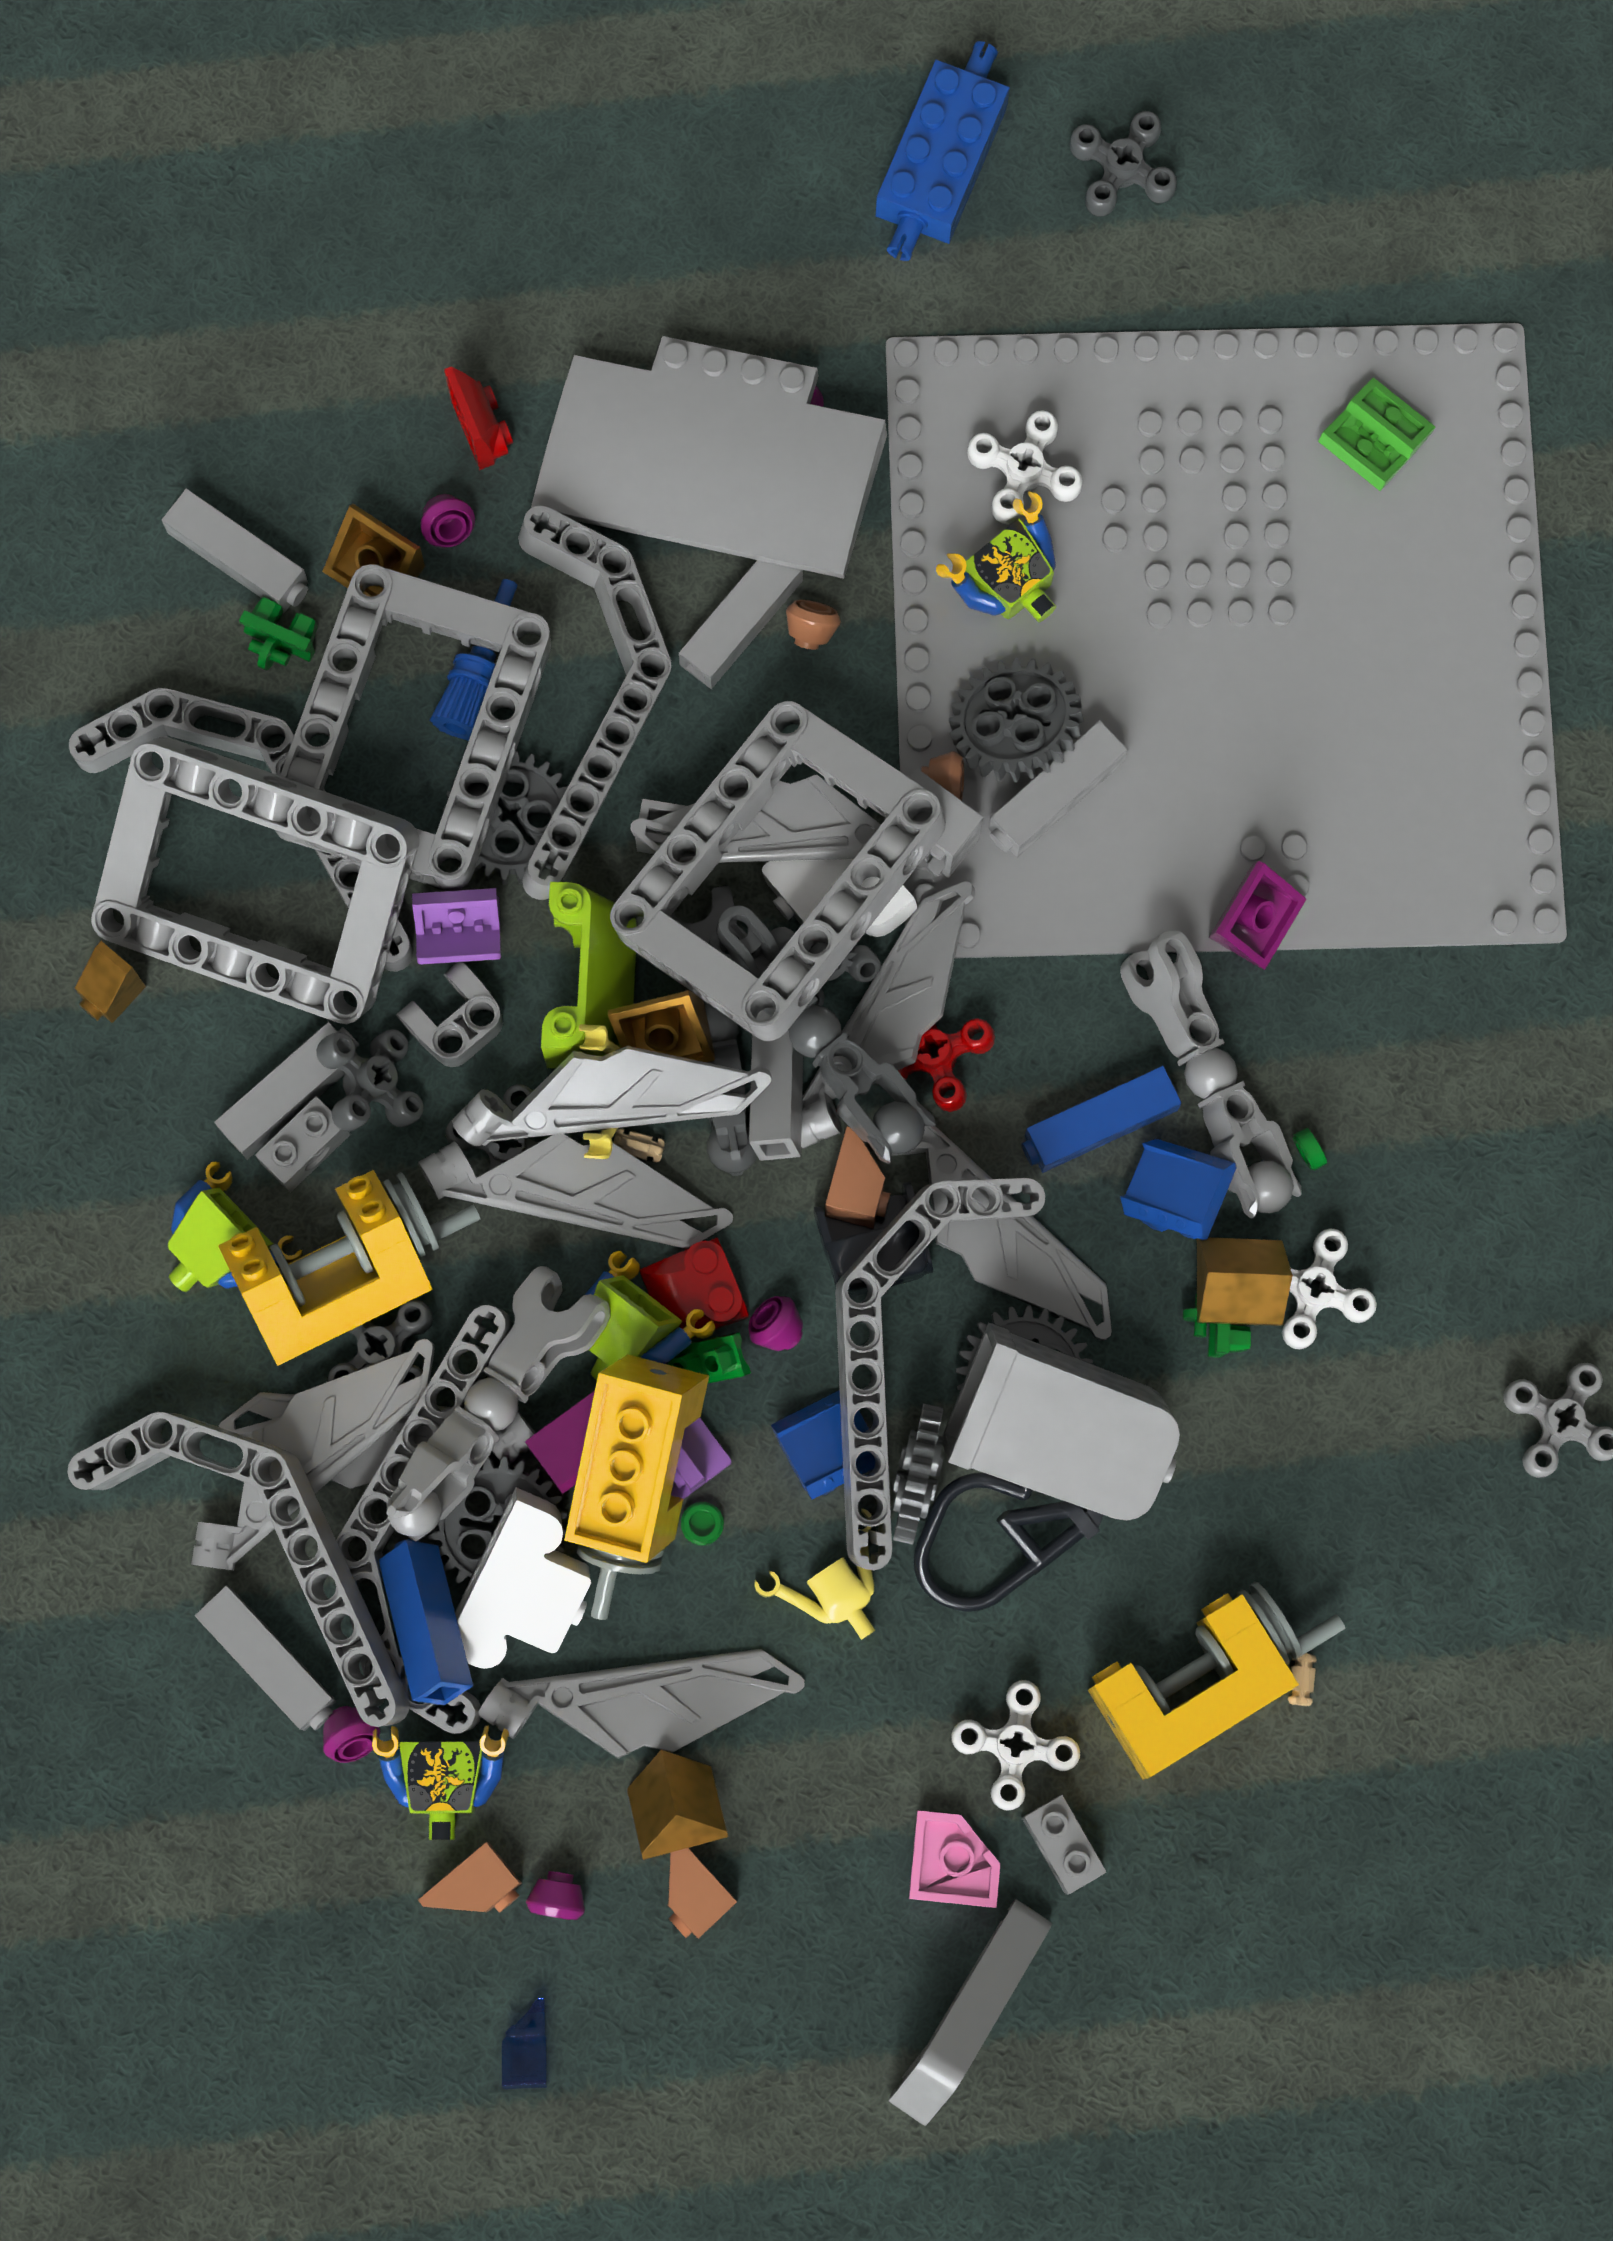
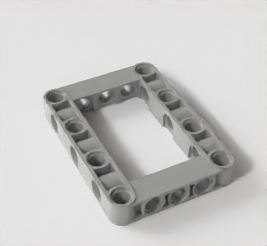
M365 565L356 570L351 578L280 776L323 791L328 775L333 776L348 735L347 723L355 700L360 701L376 657L374 648L382 626H387L388 622L392 623L393 620L422 628V632L428 635L435 632L461 640V644L467 647L474 644L500 652L437 832L432 834L416 829L419 836V846L409 879L445 891H457L468 885L475 870L550 655V630L544 618L536 613L520 610L379 565ZM373 585L383 588V591L374 597L363 594L365 589ZM529 633L540 637V640L533 645H525L519 641L522 636ZM349 659L357 662L355 667L349 671L336 669L342 660ZM500 708H509L514 711L513 716L507 720H498L493 715ZM325 734L330 737L323 746L315 747L309 744V741L315 735ZM474 783H483L488 787L487 791L480 796H472L466 792L468 787ZM308 806L307 814L309 819L313 823L320 825L321 817L319 812L315 808ZM275 830L278 836L286 841L361 864L362 860ZM387 834V846L394 852H399V841L393 835ZM452 858L461 862L460 868L455 872L448 873L440 869V865L446 859Z
M784 701L775 705L614 903L610 913L612 926L626 946L746 1029L756 1038L763 1041L779 1039L788 1031L940 839L945 830L946 823L938 798L932 792L800 704L793 701ZM791 724L799 725L798 729L792 733H782L783 729ZM803 762L824 776L828 785L833 787L836 784L854 796L861 807L866 809L869 806L886 819L758 979L670 916L688 893L691 896L721 860V852L740 829L742 831L745 830L774 794L773 787L791 765L793 767L797 764L801 765ZM736 789H748L741 797H730ZM918 813H931L930 818L926 821H913V818ZM688 852L696 853L691 861L686 863L678 862L683 854ZM866 878H880L879 882L873 887L864 888L861 886ZM644 917L642 923L637 927H626L632 918ZM815 943H828L826 949L821 953L812 954L809 952L811 946ZM762 1009H775L773 1016L769 1019H756Z
M155 738L136 748L130 758V765L91 923L98 936L106 941L337 1023H353L369 1011L376 1001L408 880L419 846V836L415 827L405 819L173 738ZM153 752L161 756L164 763L163 770L158 769L153 764ZM230 779L237 781L241 786V797H237L230 790ZM172 794L362 860L333 968L307 960V955L261 939L256 942L230 933V928L186 912L179 915L153 905L154 901L149 900L150 896H147L153 868L159 864L160 858L156 857L162 831L169 824L170 819L166 818ZM308 806L315 808L319 812L321 817L320 825L313 823L309 819L307 814ZM387 834L397 838L400 844L399 852H394L387 846ZM113 908L120 911L123 915L124 925H121L114 919ZM190 936L198 939L201 944V952L192 948L189 941ZM266 963L276 967L279 973V980L272 978L268 974ZM344 991H349L356 997L357 1007H353L345 1001Z

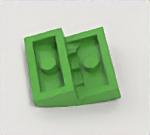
M1373 377L1350 400L1346 409L1323 431L1318 442L1381 491L1416 453L1436 427Z

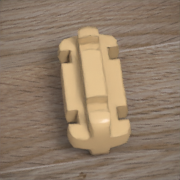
M623 1128L617 1130L613 1141L614 1144L636 1158L648 1160V1157L654 1158L653 1162H660L665 1148V1141L662 1138H659L657 1142L653 1141V1136L634 1131H630V1134H625V1129Z
M1306 1653L1298 1659L1292 1658L1295 1661V1666H1291V1672L1299 1684L1290 1690L1292 1691V1696L1288 1697V1701L1292 1705L1309 1706L1313 1702V1699L1309 1697L1310 1693L1314 1692L1316 1669L1312 1668L1317 1659L1315 1655Z

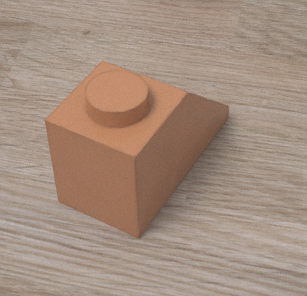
M846 1127L825 1204V1217L874 1229L877 1216L885 1218L891 1193L884 1192L885 1177L863 1141L850 1127Z
M486 1842L419 1898L418 1901L423 1907L489 1912L495 1907L500 1913L519 1897L515 1889L522 1882L492 1845Z
M689 1848L671 1852L668 1906L673 1910L674 1914L668 1919L685 1938L693 1933L699 1939L737 1901Z

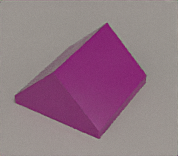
M1257 861L1248 870L1209 938L1265 970L1307 899L1265 863Z
M595 1391L525 1441L537 1461L562 1494L576 1485Z

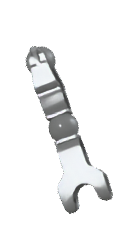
M1170 930L1163 932L1153 940L1148 951L1135 952L1124 960L1120 968L1121 978L1133 1003L1153 1018L1168 1049L1179 1059L1177 1061L1178 1065L1186 1064L1184 1075L1187 1086L1194 1095L1205 1099L1198 1103V1106L1203 1108L1204 1122L1214 1145L1210 1155L1236 1164V1171L1228 1190L1237 1194L1243 1211L1249 1218H1254L1256 1212H1278L1287 1205L1292 1195L1296 1197L1302 1195V1186L1291 1169L1293 1159L1281 1128L1276 1122L1266 1120L1252 1095L1243 1088L1246 1086L1244 1081L1236 1084L1238 1071L1235 1061L1228 1052L1218 1048L1225 1042L1223 1038L1219 1039L1217 1022L1203 994L1202 965L1189 939L1179 931ZM1166 944L1172 946L1177 953V959L1174 964L1166 952ZM1136 965L1145 968L1150 980H1145L1137 974ZM1190 1032L1195 1036V1040L1190 1035ZM1227 1107L1231 1110L1233 1116L1230 1115ZM1252 1142L1263 1161L1256 1162L1248 1168L1240 1147H1244Z
M545 1266L537 1267L529 1274L513 1296L514 1325L492 1355L488 1366L483 1370L488 1378L478 1380L469 1388L464 1398V1409L456 1406L454 1413L443 1421L429 1440L418 1444L401 1474L398 1486L388 1500L386 1511L391 1526L398 1533L406 1535L416 1542L433 1530L438 1522L445 1519L471 1492L475 1484V1476L489 1457L495 1442L497 1443L500 1439L495 1431L505 1429L514 1421L519 1410L518 1400L526 1403L528 1397L540 1387L561 1359L567 1356L579 1355L594 1345L610 1319L608 1302L598 1296L588 1294L583 1295L570 1309L554 1312V1307L562 1293V1282L558 1274Z

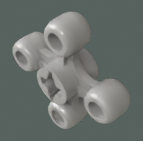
M1587 1362L1572 1367L1566 1378V1392L1558 1399L1543 1397L1536 1385L1526 1379L1515 1380L1506 1387L1503 1394L1506 1407L1516 1414L1533 1415L1538 1419L1542 1429L1540 1440L1530 1446L1522 1458L1523 1467L1529 1475L1536 1478H1544L1551 1475L1557 1469L1559 1463V1448L1567 1441H1577L1583 1444L1589 1455L1595 1460L1609 1461L1613 1459V1428L1592 1425L1587 1421L1583 1409L1585 1401L1588 1397L1597 1393L1603 1382L1602 1373L1594 1364ZM1580 1374H1585L1589 1378V1386H1584L1580 1382ZM1517 1390L1525 1393L1527 1397L1526 1403L1517 1400ZM1568 1408L1566 1421L1571 1425L1558 1432L1560 1419L1555 1415ZM1600 1437H1603L1608 1441V1450H1603L1600 1447ZM1536 1454H1541L1545 1458V1467H1540L1536 1463Z

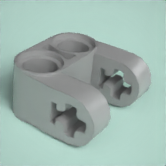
M457 962L444 973V976L466 1003L438 1027L414 1001H411L396 1014L417 1041L440 1063L448 1067H458L466 1063L494 1039L503 1026V1018L497 1002L483 983L463 962ZM480 1010H488L494 1014L492 1022L486 1026H477L472 1023L473 1016ZM449 1037H457L463 1041L461 1048L455 1053H444L441 1050L443 1041Z

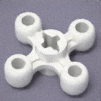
M1040 410L1030 415L1025 428V442L1014 446L1012 449L999 445L997 439L989 433H979L973 436L968 444L967 455L973 466L979 469L996 467L1003 471L1006 476L1007 484L1004 489L998 491L993 497L991 506L993 516L1002 524H1012L1022 516L1013 508L1006 509L1002 505L1010 504L1013 506L1014 499L1018 498L1022 501L1024 507L1023 495L1026 491H1031L1038 485L1048 488L1057 500L1063 502L1074 500L1081 492L1082 476L1076 468L1067 465L1055 468L1044 460L1043 449L1054 441L1058 431L1057 419L1048 411ZM1042 426L1047 428V430L1041 431L1037 427ZM987 449L989 452L981 453L978 450ZM1024 463L1030 465L1026 468V471L1019 469L1023 467ZM1066 481L1071 483L1072 485L1064 486L1061 484V482Z
M1325 1229L1317 1235L1313 1243L1315 1258L1309 1268L1305 1270H1294L1291 1268L1293 1276L1290 1292L1296 1299L1297 1308L1294 1315L1285 1322L1282 1336L1286 1344L1293 1349H1304L1314 1342L1317 1336L1316 1316L1324 1308H1337L1343 1312L1348 1320L1355 1323L1367 1321L1376 1311L1377 1302L1372 1292L1364 1288L1344 1289L1336 1282V1278L1333 1275L1334 1266L1345 1256L1348 1250L1346 1236L1337 1229ZM1327 1240L1334 1242L1337 1250L1335 1252L1327 1250L1324 1242ZM1313 1280H1318L1320 1282L1319 1289L1324 1291L1317 1298L1310 1295L1311 1288L1306 1286L1310 1285ZM1353 1300H1361L1365 1305V1311L1356 1310L1353 1306ZM1301 1326L1304 1328L1306 1337H1297L1294 1334L1293 1327Z
M1019 1680L1008 1688L1006 1702L1010 1709V1717L1004 1727L998 1730H989L984 1728L979 1722L969 1719L959 1722L953 1728L951 1734L952 1743L959 1752L974 1754L979 1751H988L999 1759L1001 1772L999 1778L992 1785L991 1798L993 1803L1002 1810H1014L1024 1802L1026 1794L1022 1782V1772L1028 1763L1041 1760L1048 1763L1053 1769L1067 1771L1074 1768L1080 1759V1748L1072 1738L1058 1736L1054 1739L1045 1740L1033 1732L1031 1717L1033 1712L1039 1707L1041 1694L1038 1687L1027 1680ZM1019 1690H1025L1030 1694L1031 1701L1028 1705L1023 1706L1017 1702L1016 1693ZM971 1729L975 1732L976 1742L974 1744L967 1745L962 1742L961 1733L963 1730ZM1014 1733L1021 1734V1742L1032 1747V1749L1027 1751H1020L1017 1757L1011 1756L1010 1748L1000 1744V1741L1012 1739ZM1060 1745L1066 1746L1070 1751V1758L1066 1762H1062L1056 1757L1055 1751ZM1004 1785H1011L1015 1789L1016 1796L1012 1801H1005L1001 1797L1000 1791Z

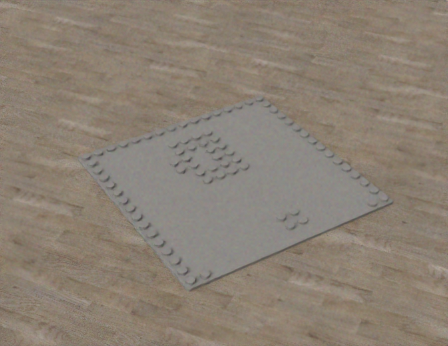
M1491 323L891 337L886 341L900 772L910 777L916 768L921 771L922 766H929L931 758L951 751L957 752L956 745L953 744L950 735L952 729L949 718L954 716L951 707L952 703L961 702L958 694L959 689L971 691L970 677L976 678L979 681L984 679L982 672L984 667L992 673L998 672V661H1002L1006 669L1012 668L1015 658L1019 659L1021 667H1026L1031 659H1035L1038 670L1047 663L1051 664L1053 674L1062 670L1066 682L1072 681L1074 683L1076 694H1079L1082 708L1080 709L1082 710L1084 722L1080 723L1079 726L1082 735L1100 720L1128 749L1123 764L1018 858L1010 850L1003 852L996 846L990 837L989 825L991 817L1032 780L1026 771L1020 773V778L1015 783L1011 773H1006L1001 782L997 781L994 770L986 777H982L979 767L970 769L966 759L963 758L964 792L962 802L984 817L979 840L949 878L942 873L939 876H935L927 870L928 862L922 860L904 883L905 888L915 898L917 907L924 898L961 882L968 881L973 885L975 896L965 906L955 958L1133 954L1135 952L1148 951L1150 944L1156 937L1170 930L1183 933L1189 939L1195 952H1230L1231 950L1210 939L1209 936L1248 870L1257 861L1265 863L1307 899L1277 950L1562 943L1566 939V915L1524 328L1521 324ZM1373 377L1436 427L1416 453L1381 491L1318 442L1323 431L1346 409L1350 400ZM1044 410L1052 413L1058 423L1056 438L1043 449L1044 460L1055 468L1066 465L1076 468L1082 476L1083 483L1077 498L1068 502L1057 500L1051 491L1044 486L1038 485L1031 490V492L1038 494L1042 499L1043 505L1039 514L1044 517L1051 535L1056 562L1052 585L1044 593L1057 607L1049 617L1038 623L1026 608L1022 609L1011 619H1006L1001 614L993 616L970 609L952 587V578L940 577L936 572V567L938 564H944L951 572L953 563L947 557V553L960 554L966 561L1011 525L998 522L993 516L991 509L993 497L998 491L1004 489L1007 484L1006 476L1003 471L996 467L979 469L971 464L968 459L967 449L972 437L979 433H989L997 439L999 445L1012 449L1014 446L1025 442V428L1030 415L1036 411ZM1042 426L1037 427L1041 431L1047 430V428ZM987 449L978 450L981 453L989 452ZM1024 463L1023 467L1019 469L1026 471V468L1030 465ZM1066 481L1061 482V484L1064 486L1072 485L1071 483ZM1028 491L1023 495L1025 510L1031 506V498L1028 495ZM1010 504L1002 505L1006 509L1013 508ZM1022 515L1020 520L1024 523L1026 517ZM1002 698V699H999L998 701H1003V700H1006L1007 698ZM1047 704L1038 705L1036 708L1043 707ZM996 732L988 733L986 736H991ZM1080 737L1072 738L1073 743H1075ZM1035 739L1026 740L1024 743H1029ZM1041 767L1035 769V777L1043 771ZM957 895L943 901L939 915H941L949 906H951L960 896ZM909 917V918L905 921V927H906V925H907V923L909 922V920H910L911 917ZM1166 944L1165 949L1167 953H1176L1172 946Z

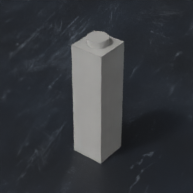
M188 489L184 490L162 518L163 525L169 535L260 598L265 597L282 606L283 613L286 612L290 605L293 607L298 606L306 596L308 580L303 568Z
M757 560L679 652V665L712 689L802 583L803 570Z
M1100 720L1074 743V751L1066 750L1062 753L1063 763L1054 760L1050 764L1051 772L1047 773L1043 770L991 817L989 825L990 837L1003 852L1010 850L1018 858L1125 762L1128 749Z
M762 1009L756 1019L766 1020L770 1016ZM789 1030L782 1037L773 1041H763L752 1034L751 1070L758 1067L770 1070L771 1083L750 1103L749 1143L760 1161L801 1157L803 1055L794 1049L789 1038ZM755 1080L751 1081L752 1089L756 1085Z
M329 1022L325 1024L214 1122L246 1160L271 1140L316 1096L320 1097L346 1074L339 1068L328 1069L319 1062L316 1054L319 1042L326 1036L336 1032L349 1035L354 1041L356 1049L359 1046L358 1042L344 1027L336 1031Z
M226 1585L194 1615L300 1730L305 1731L310 1726L317 1730L333 1713L330 1707L336 1702L334 1697L232 1588Z

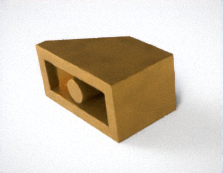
M100 941L95 947L75 989L83 998L79 1005L97 1021L104 1016L113 1023L146 986L132 966L105 943Z

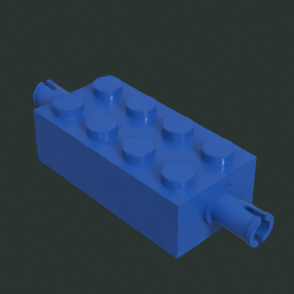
M975 42L964 70L939 60H935L877 195L876 217L898 225L891 243L887 247V252L894 258H897L901 249L903 253L900 260L909 261L920 233L948 244L951 242L1008 105L1010 87L987 79L994 59L998 55L997 49L991 44H988L984 54L982 50L985 42Z

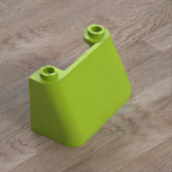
M550 882L549 907L554 917V926L562 927L568 931L573 938L574 948H580L577 1006L556 1007L549 1011L544 1018L541 1049L547 1068H557L573 1051L601 1057L607 1055L603 1051L580 1049L579 1045H583L585 1041V1031H579V1025L581 1024L604 1025L608 1031V1039L621 1048L608 1018V1010L634 1004L636 952L621 941L612 926L610 913L615 902L580 884L571 882ZM635 917L628 922L627 928L637 927Z

